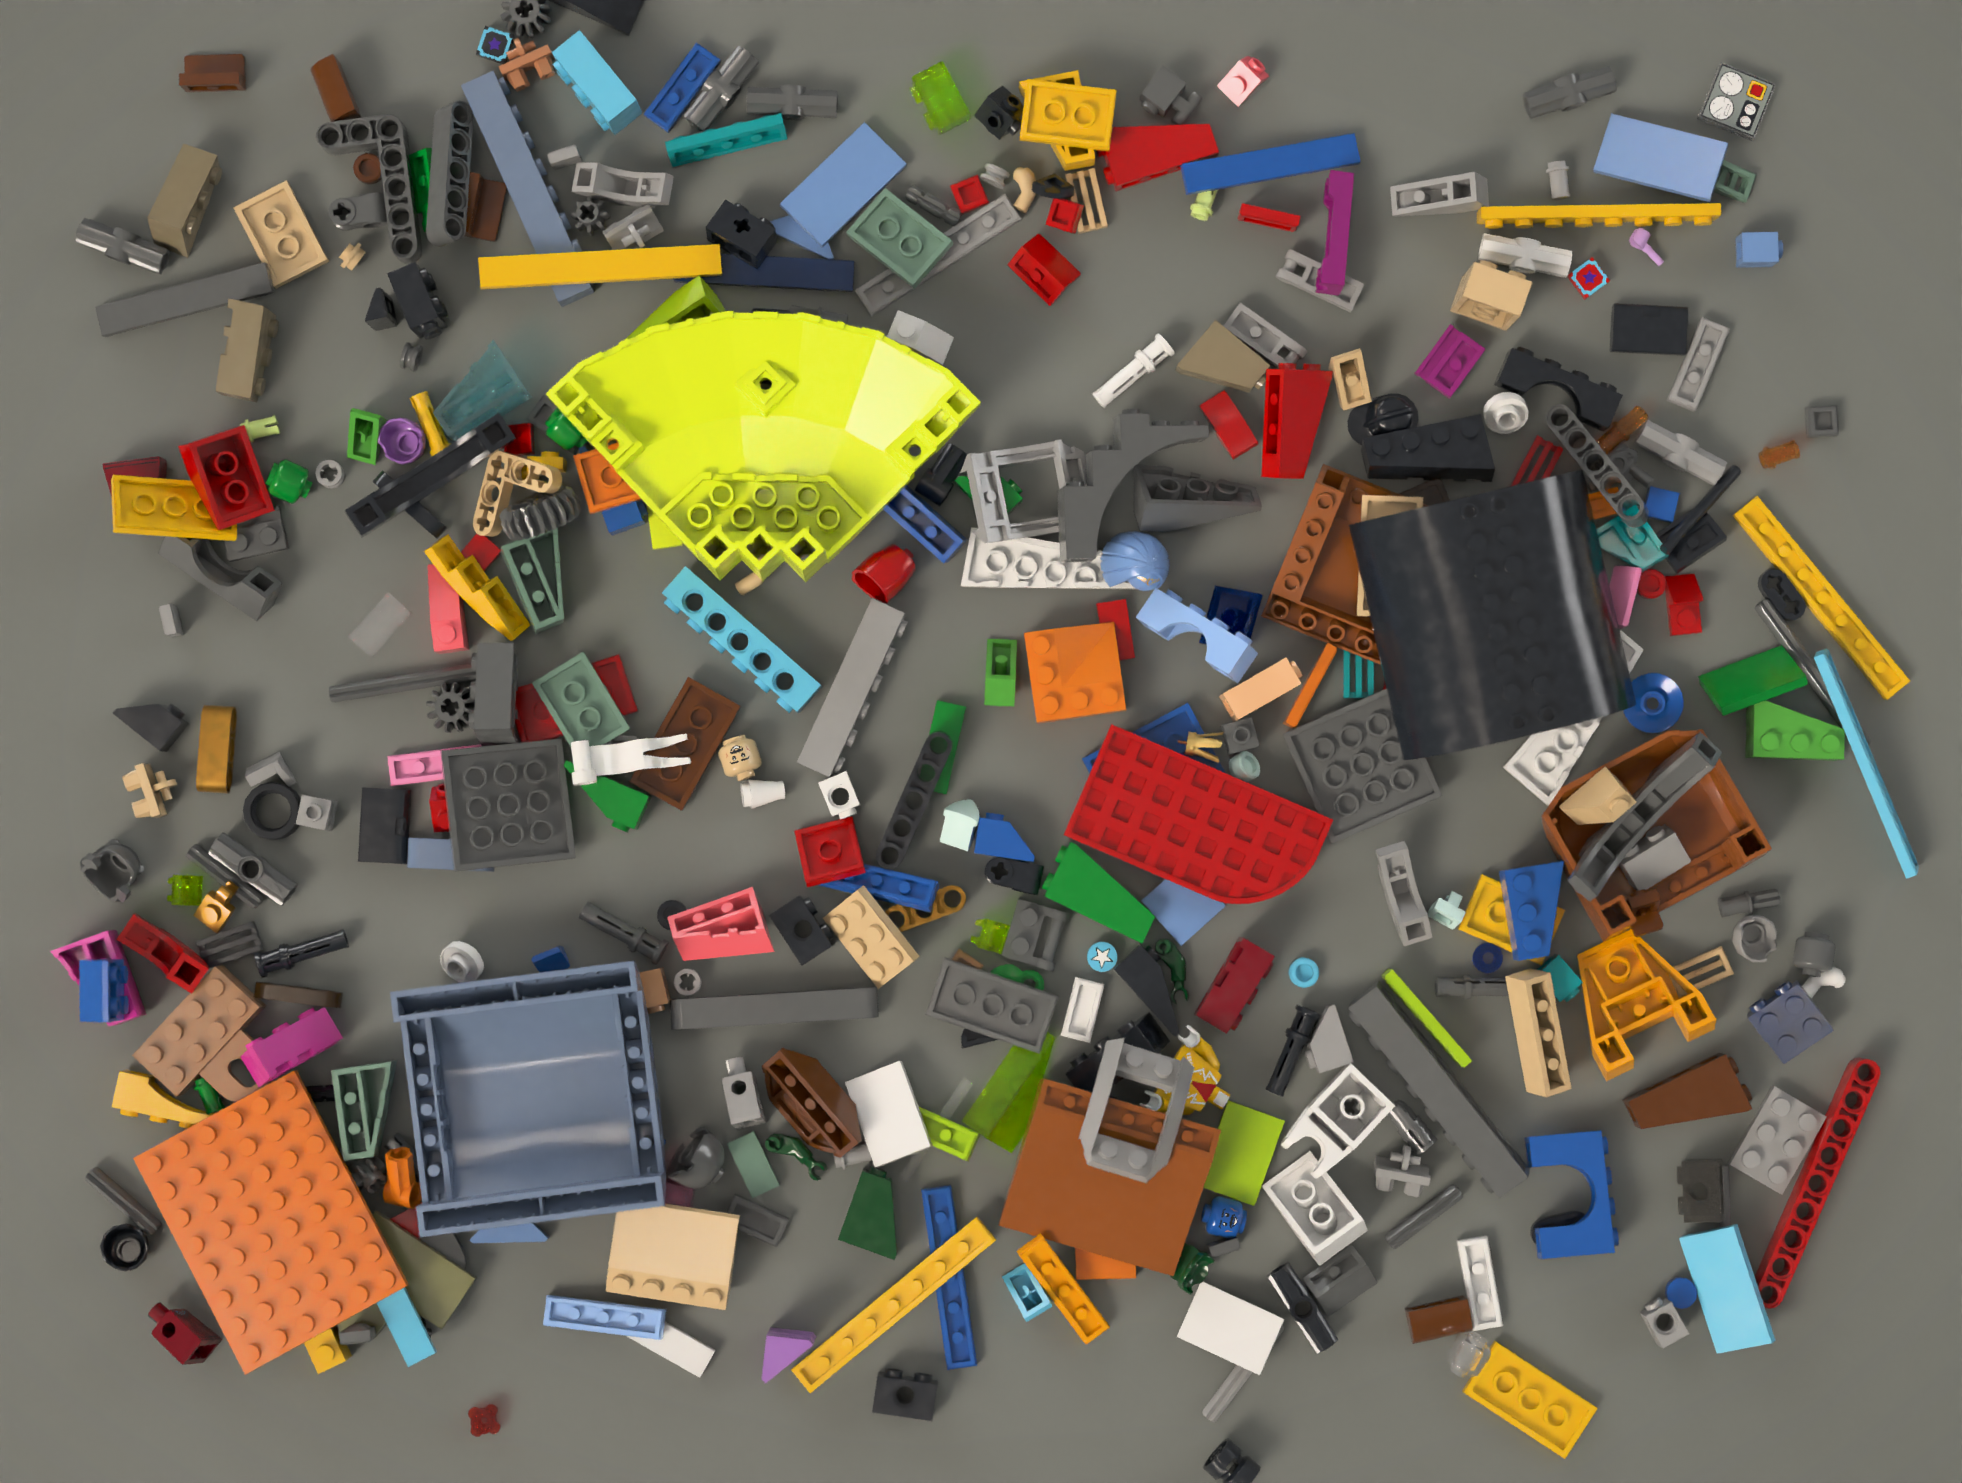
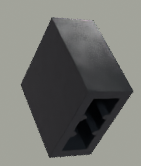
M416 262L387 273L409 328L419 338L425 337L426 340L442 334L441 330L447 327L444 319L449 316L442 300L440 301L437 295L434 296L433 291L437 290V286L431 273H428L426 268L421 269Z

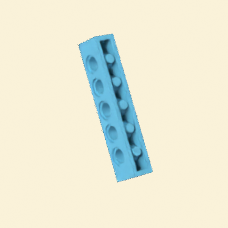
M686 566L662 592L667 597L664 604L676 614L683 611L689 617L686 623L697 633L700 634L703 630L712 637L709 643L721 654L725 650L732 654L735 658L731 662L744 674L749 669L757 676L754 683L763 691L768 693L770 690H773L779 696L776 702L788 713L793 709L800 713L822 688L821 684ZM693 595H700L703 598V606L696 611L690 610L687 605L688 599ZM720 614L726 619L724 628L718 631L711 629V618L714 615ZM738 634H744L748 637V645L743 650H736L732 645L733 638ZM760 654H767L771 658V664L766 670H758L755 667V659ZM785 673L792 675L794 679L792 687L788 690L779 689L777 685L779 676Z

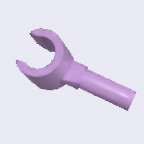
M1643 228L1635 229L1629 239L1630 245L1642 250L1660 266L1664 261L1647 244L1651 234Z

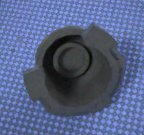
M111 839L106 846H101L93 854L88 853L80 861L81 872L87 881L113 902H125L131 895L128 887L137 880V875L144 872V866L140 864L137 854L130 847L119 844L117 839Z

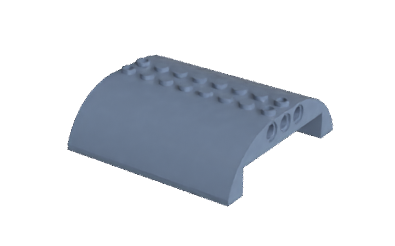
M635 961L390 992L393 1022L401 1023L422 1196V1203L416 1206L420 1237L665 1206L666 1164L657 1075L646 1000Z

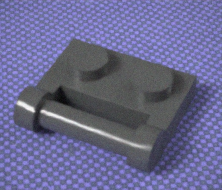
M1018 898L1001 956L1054 971L1056 963L1053 960L1064 923L1068 922L1070 914ZM1044 916L1051 917L1053 921L1042 958L1035 957L1033 954Z

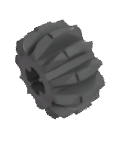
M546 0L502 2L501 6L506 12L501 14V19L508 22L506 28L509 32L516 29V36L521 38L525 31H527L529 38L533 39V30L537 29L540 33H544L545 30L541 23H551V18L546 15L552 11L550 4H544ZM529 8V17L524 18L522 15L524 14V9Z
M454 682L450 691L448 685L443 683L441 684L443 694L436 690L431 692V695L437 699L436 702H426V706L435 708V711L429 712L427 717L429 719L438 717L434 727L439 729L445 723L444 729L446 733L452 732L453 725L458 732H462L464 730L462 721L469 725V717L467 716L470 710H474V708H469V705L474 704L475 700H471V697L466 699L470 693L468 687L463 688L459 692L460 685ZM449 701L459 705V709H455L457 713L454 715L446 712V706H450L447 704Z

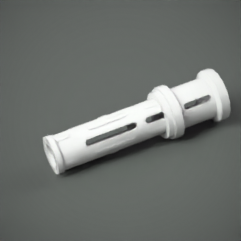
M1159 333L1155 335V340L1146 348L1135 352V359L1092 393L1093 397L1103 408L1146 372L1153 373L1156 370L1155 366L1168 355L1172 357L1175 354L1169 343Z

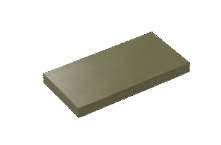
M376 1210L373 1213V1217L409 1284L405 1288L418 1314L440 1329H443L477 1277Z

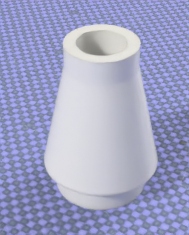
M748 779L747 783H740L743 807L750 806L753 809L779 799H785L783 781L774 782Z

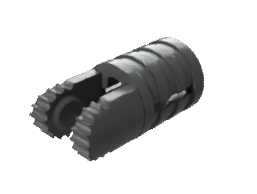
M1398 1099V1101L1393 1103L1395 1107L1389 1112L1390 1119L1393 1120V1123L1398 1128L1397 1132L1403 1137V1140L1407 1142L1408 1146H1411L1413 1153L1416 1156L1420 1155L1437 1141V1138L1428 1129L1425 1122L1421 1120L1422 1118L1419 1115L1416 1116L1405 1101Z

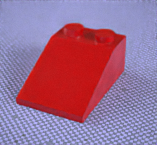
M244 425L178 446L188 475L217 530L275 511Z

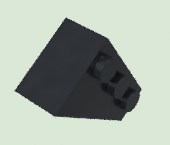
M1148 1012L1135 1022L1130 1020L1117 1030L1119 1034L1110 1039L1107 1036L1093 1046L1095 1051L1088 1056L1083 1052L1070 1061L1072 1067L1066 1072V1076L1073 1086L1093 1092L1104 1047L1108 1040L1125 1038V1044L1160 1054L1170 1040L1151 1013ZM1115 1075L1112 1086L1124 1079V1077Z

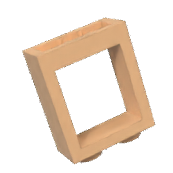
M1284 658L1226 691L1219 698L1231 719L1235 722L1300 685L1299 678L1302 677V673L1294 661L1289 663L1288 659Z

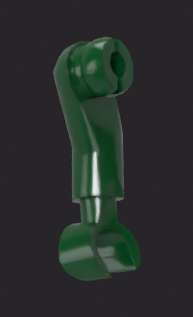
M1166 938L1160 939L1156 942L1155 951L1171 969V982H1174V989L1170 994L1171 1000L1177 1004L1175 993L1183 991L1185 999L1188 1001L1189 993L1184 988L1186 960L1171 940Z
M772 1134L766 1139L765 1146L769 1152L795 1156L802 1165L805 1164L808 1167L809 1176L813 1180H821L814 1173L815 1166H819L823 1171H827V1165L822 1161L816 1162L812 1157V1152L801 1139L781 1134Z

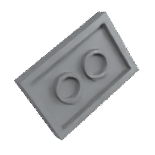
M1771 1086L1727 1164L1783 1195L1827 1116L1779 1088Z

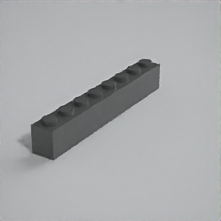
M1378 981L1351 1001L1348 1007L1351 1011L1349 1012L1351 1020L1359 1028L1361 1026L1364 1027L1369 1034L1367 1037L1369 1042L1377 1051L1382 1050L1388 1058L1386 1062L1390 1069L1396 1075L1400 1073L1407 1081L1405 1086L1414 1098L1419 1097L1426 1105L1424 1110L1433 1122L1438 1120L1445 1129L1443 1134L1448 1142L1453 1146L1457 1144L1464 1153L1462 1158L1468 1167L1472 1170L1476 1168L1481 1174V1182L1490 1193L1495 1192L1501 1198L1526 1180L1530 1173L1528 1166L1383 984Z

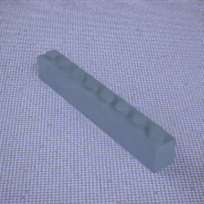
M491 71L462 84L463 92L536 253L583 252L577 239L572 241L567 230L572 227L565 212L559 214L555 203L559 202V198L553 185L546 186L542 177L547 175L546 169L540 158L534 159L530 149L535 148L529 132H522L518 122L523 121L517 105L513 104L510 106L506 95L511 94L504 77L498 79L495 72ZM593 283L551 285L562 307L595 293L591 285Z

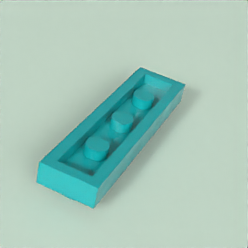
M780 113L765 115L759 119L747 122H736L731 126L718 129H707L702 133L690 136H678L673 140L665 141L671 165L675 167L788 138L782 114Z

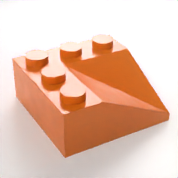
M1114 622L1024 633L1036 722L1038 724L1127 711Z

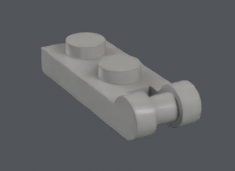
M1289 249L1284 257L1286 262L1283 269L1279 268L1275 277L1284 283L1291 284L1351 313L1364 283L1345 275V285L1339 296L1315 293L1317 270L1321 267V263ZM1297 265L1306 268L1302 277L1294 274Z
M1239 303L1224 324V327L1245 345L1277 368L1278 363H1297L1308 352L1303 346L1242 303ZM1282 346L1290 351L1285 359L1277 354Z

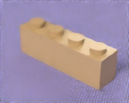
M1530 968L1505 976L1526 1092L1549 1097L1572 1089L1551 973Z

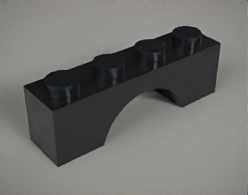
M1517 347V350L1511 348L1507 352L1494 383L1495 386L1522 396L1535 386L1542 384L1555 385L1569 394L1575 405L1576 417L1581 423L1603 432L1610 427L1623 396L1616 392V387L1605 382H1600L1599 385L1588 380L1589 376L1580 371L1573 370L1570 373L1561 369L1562 365L1554 360L1546 358L1542 361L1533 357L1534 353L1523 347Z

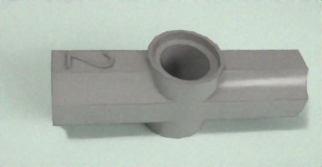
M1649 420L1644 423L1634 442L1639 447L1662 458V462L1680 472L1687 471L1713 486L1716 485L1726 468V461L1700 448L1699 443L1683 434H1674Z

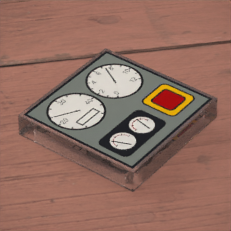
M1720 62L1697 119L1753 141L1776 84Z

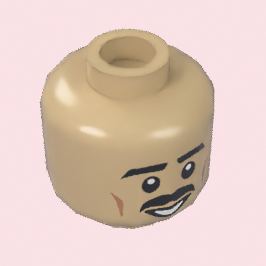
M745 735L723 741V747L720 748L718 755L725 775L728 777L737 776L738 781L754 777V770L758 769L762 764L756 742L753 739H746Z

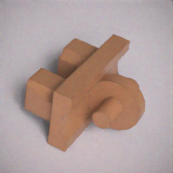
M519 37L513 39L516 48L506 52L509 60L512 61L498 66L505 80L510 82L516 92L530 86L525 72L536 68L541 80L556 75L555 68L552 65L554 57L548 44L537 49L533 40L522 45Z

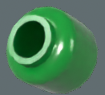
M558 408L553 411L545 422L547 426L546 435L564 450L572 449L574 446L581 448L587 441Z
M284 459L279 464L274 462L265 485L269 486L268 490L272 496L293 504L300 497L306 499L313 482L308 480L309 471L307 468Z

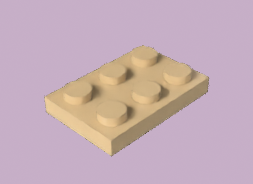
M287 180L233 207L261 263L265 262L268 264L272 283L276 289L329 262Z
M864 885L823 917V920L878 989L920 957Z

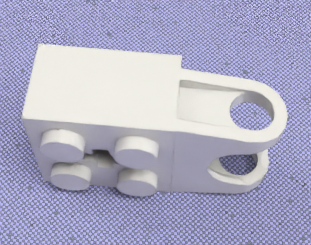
M1352 1064L1345 1065L1303 1110L1281 1142V1146L1288 1149L1293 1143L1305 1136L1314 1138L1321 1147L1320 1159L1311 1172L1312 1176L1316 1179L1351 1151L1355 1150L1395 1105ZM1352 1100L1355 1103L1352 1107L1355 1111L1354 1114L1344 1111L1345 1101L1351 1102Z

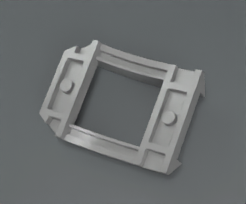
M1062 439L1024 447L967 454L960 473L967 472L978 525V530L972 533L984 543L1059 532V517L1015 524L1009 523L999 468L1054 459L1060 489L1066 486V482L1083 481L1084 486H1087L1084 451L1075 446L1069 447L1062 443Z
M1125 1038L1108 1040L1104 1047L1103 1057L1078 1139L1081 1140L1083 1145V1154L1087 1165L1147 1183L1159 1170L1168 1164L1186 1103L1194 1067L1184 1056L1180 1061L1125 1044ZM1115 1075L1172 1092L1155 1151L1098 1133Z

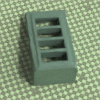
M1724 160L1714 192L1745 203L1749 197L1756 174ZM1727 173H1731L1727 186H1724ZM1738 177H1742L1738 191L1734 190Z

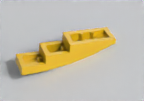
M449 534L441 537L424 551L443 578L459 596L488 624L510 641L514 640L530 626V623L498 576L489 579L473 555L465 559Z

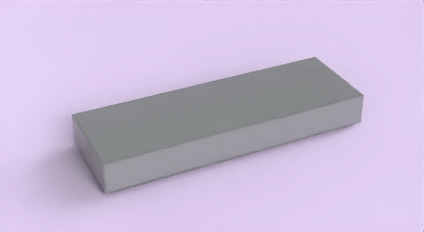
M1704 317L1699 320L1666 401L1692 412L1697 410L1730 328Z

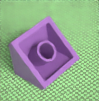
M770 1327L765 1343L762 1371L764 1383L766 1384L813 1346L816 1339L815 1334L809 1331Z

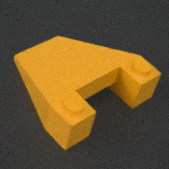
M1632 929L1577 955L1580 979L1583 982L1581 986L1592 1056L1606 1081L1634 1068V1058L1624 1040L1656 1024L1674 1017L1687 1042L1715 1030L1716 1018L1702 993L1640 936L1635 937ZM1669 975L1687 993L1686 995L1678 997Z

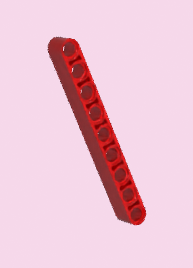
M1860 1057L1854 1058L1846 1066L1825 1114L1827 1118L1815 1137L1758 1267L1755 1279L1759 1291L1761 1292L1765 1286H1771L1773 1291L1770 1299L1763 1301L1765 1308H1775L1782 1302L1877 1086L1881 1072L1880 1067L1873 1060ZM1862 1064H1866L1869 1068V1074L1864 1080H1861L1857 1074L1858 1068ZM1855 1092L1857 1102L1854 1106L1848 1107L1845 1098L1848 1093ZM1842 1119L1845 1123V1129L1840 1135H1836L1833 1131V1125L1837 1120ZM1830 1147L1833 1151V1156L1830 1161L1824 1163L1821 1159V1153L1823 1149ZM1818 1174L1821 1179L1820 1186L1816 1190H1811L1809 1180L1812 1176ZM1806 1202L1809 1211L1806 1216L1799 1218L1797 1207L1801 1203ZM1790 1230H1794L1797 1235L1796 1241L1792 1245L1787 1246L1784 1239L1785 1235ZM1778 1258H1783L1785 1263L1783 1270L1779 1273H1774L1772 1268L1773 1262Z

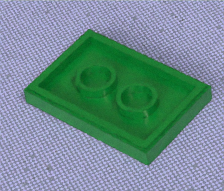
M1782 645L1698 676L1700 686L1723 716L1808 685L1806 675Z

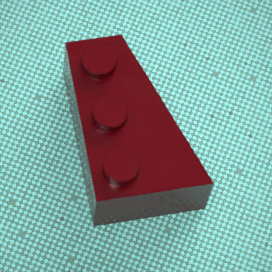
M1239 937L1194 1015L1226 1034L1230 1029L1235 1031L1243 1018L1240 1012L1246 1003L1248 1005L1252 1003L1258 992L1256 987L1262 978L1265 979L1273 967L1274 963L1272 961L1275 956L1249 940Z

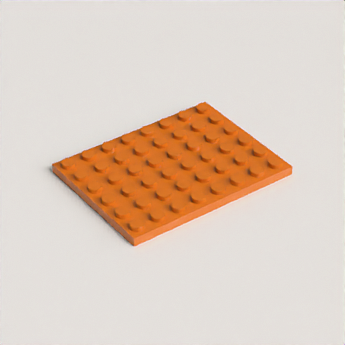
M297 1070L284 1075L133 1158L245 1375L409 1286Z

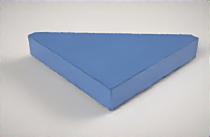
M789 215L770 221L776 228L777 235L826 259L834 260L829 243L822 248Z
M535 1223L481 1229L476 1232L470 1241L472 1243L545 1242L549 1236Z

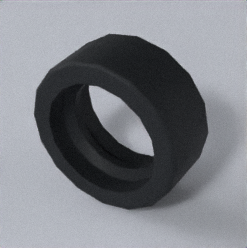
M275 782L261 784L251 790L245 799L243 807L244 821L250 831L259 837L272 840L286 838L300 826L296 824L301 798L294 789L285 784ZM271 793L284 796L291 807V814L287 823L275 829L266 828L259 822L256 815V808L260 799Z

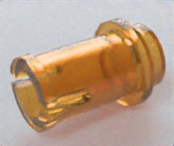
M1790 440L1787 443L1772 448L1766 446L1758 455L1762 467L1773 470L1778 464L1799 458L1800 451L1797 443L1794 440Z

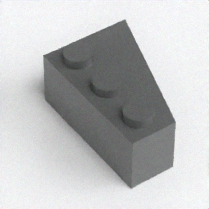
M477 643V653H472L471 659L472 671H476V682H471L470 696L471 700H475L474 710L469 712V727L474 729L482 747L518 743V738L514 734L515 719H518V710H515L516 691H518V652L514 643Z

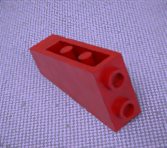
M1210 124L1112 127L1109 151L1096 150L1098 157L1104 156L1107 167L1103 168L1107 184H1113L1115 191L1180 171V166L1183 163L1217 158L1219 154Z
M1278 363V369H1266L1261 477L1304 479L1333 371L1321 370V364H1303V370H1296V363Z

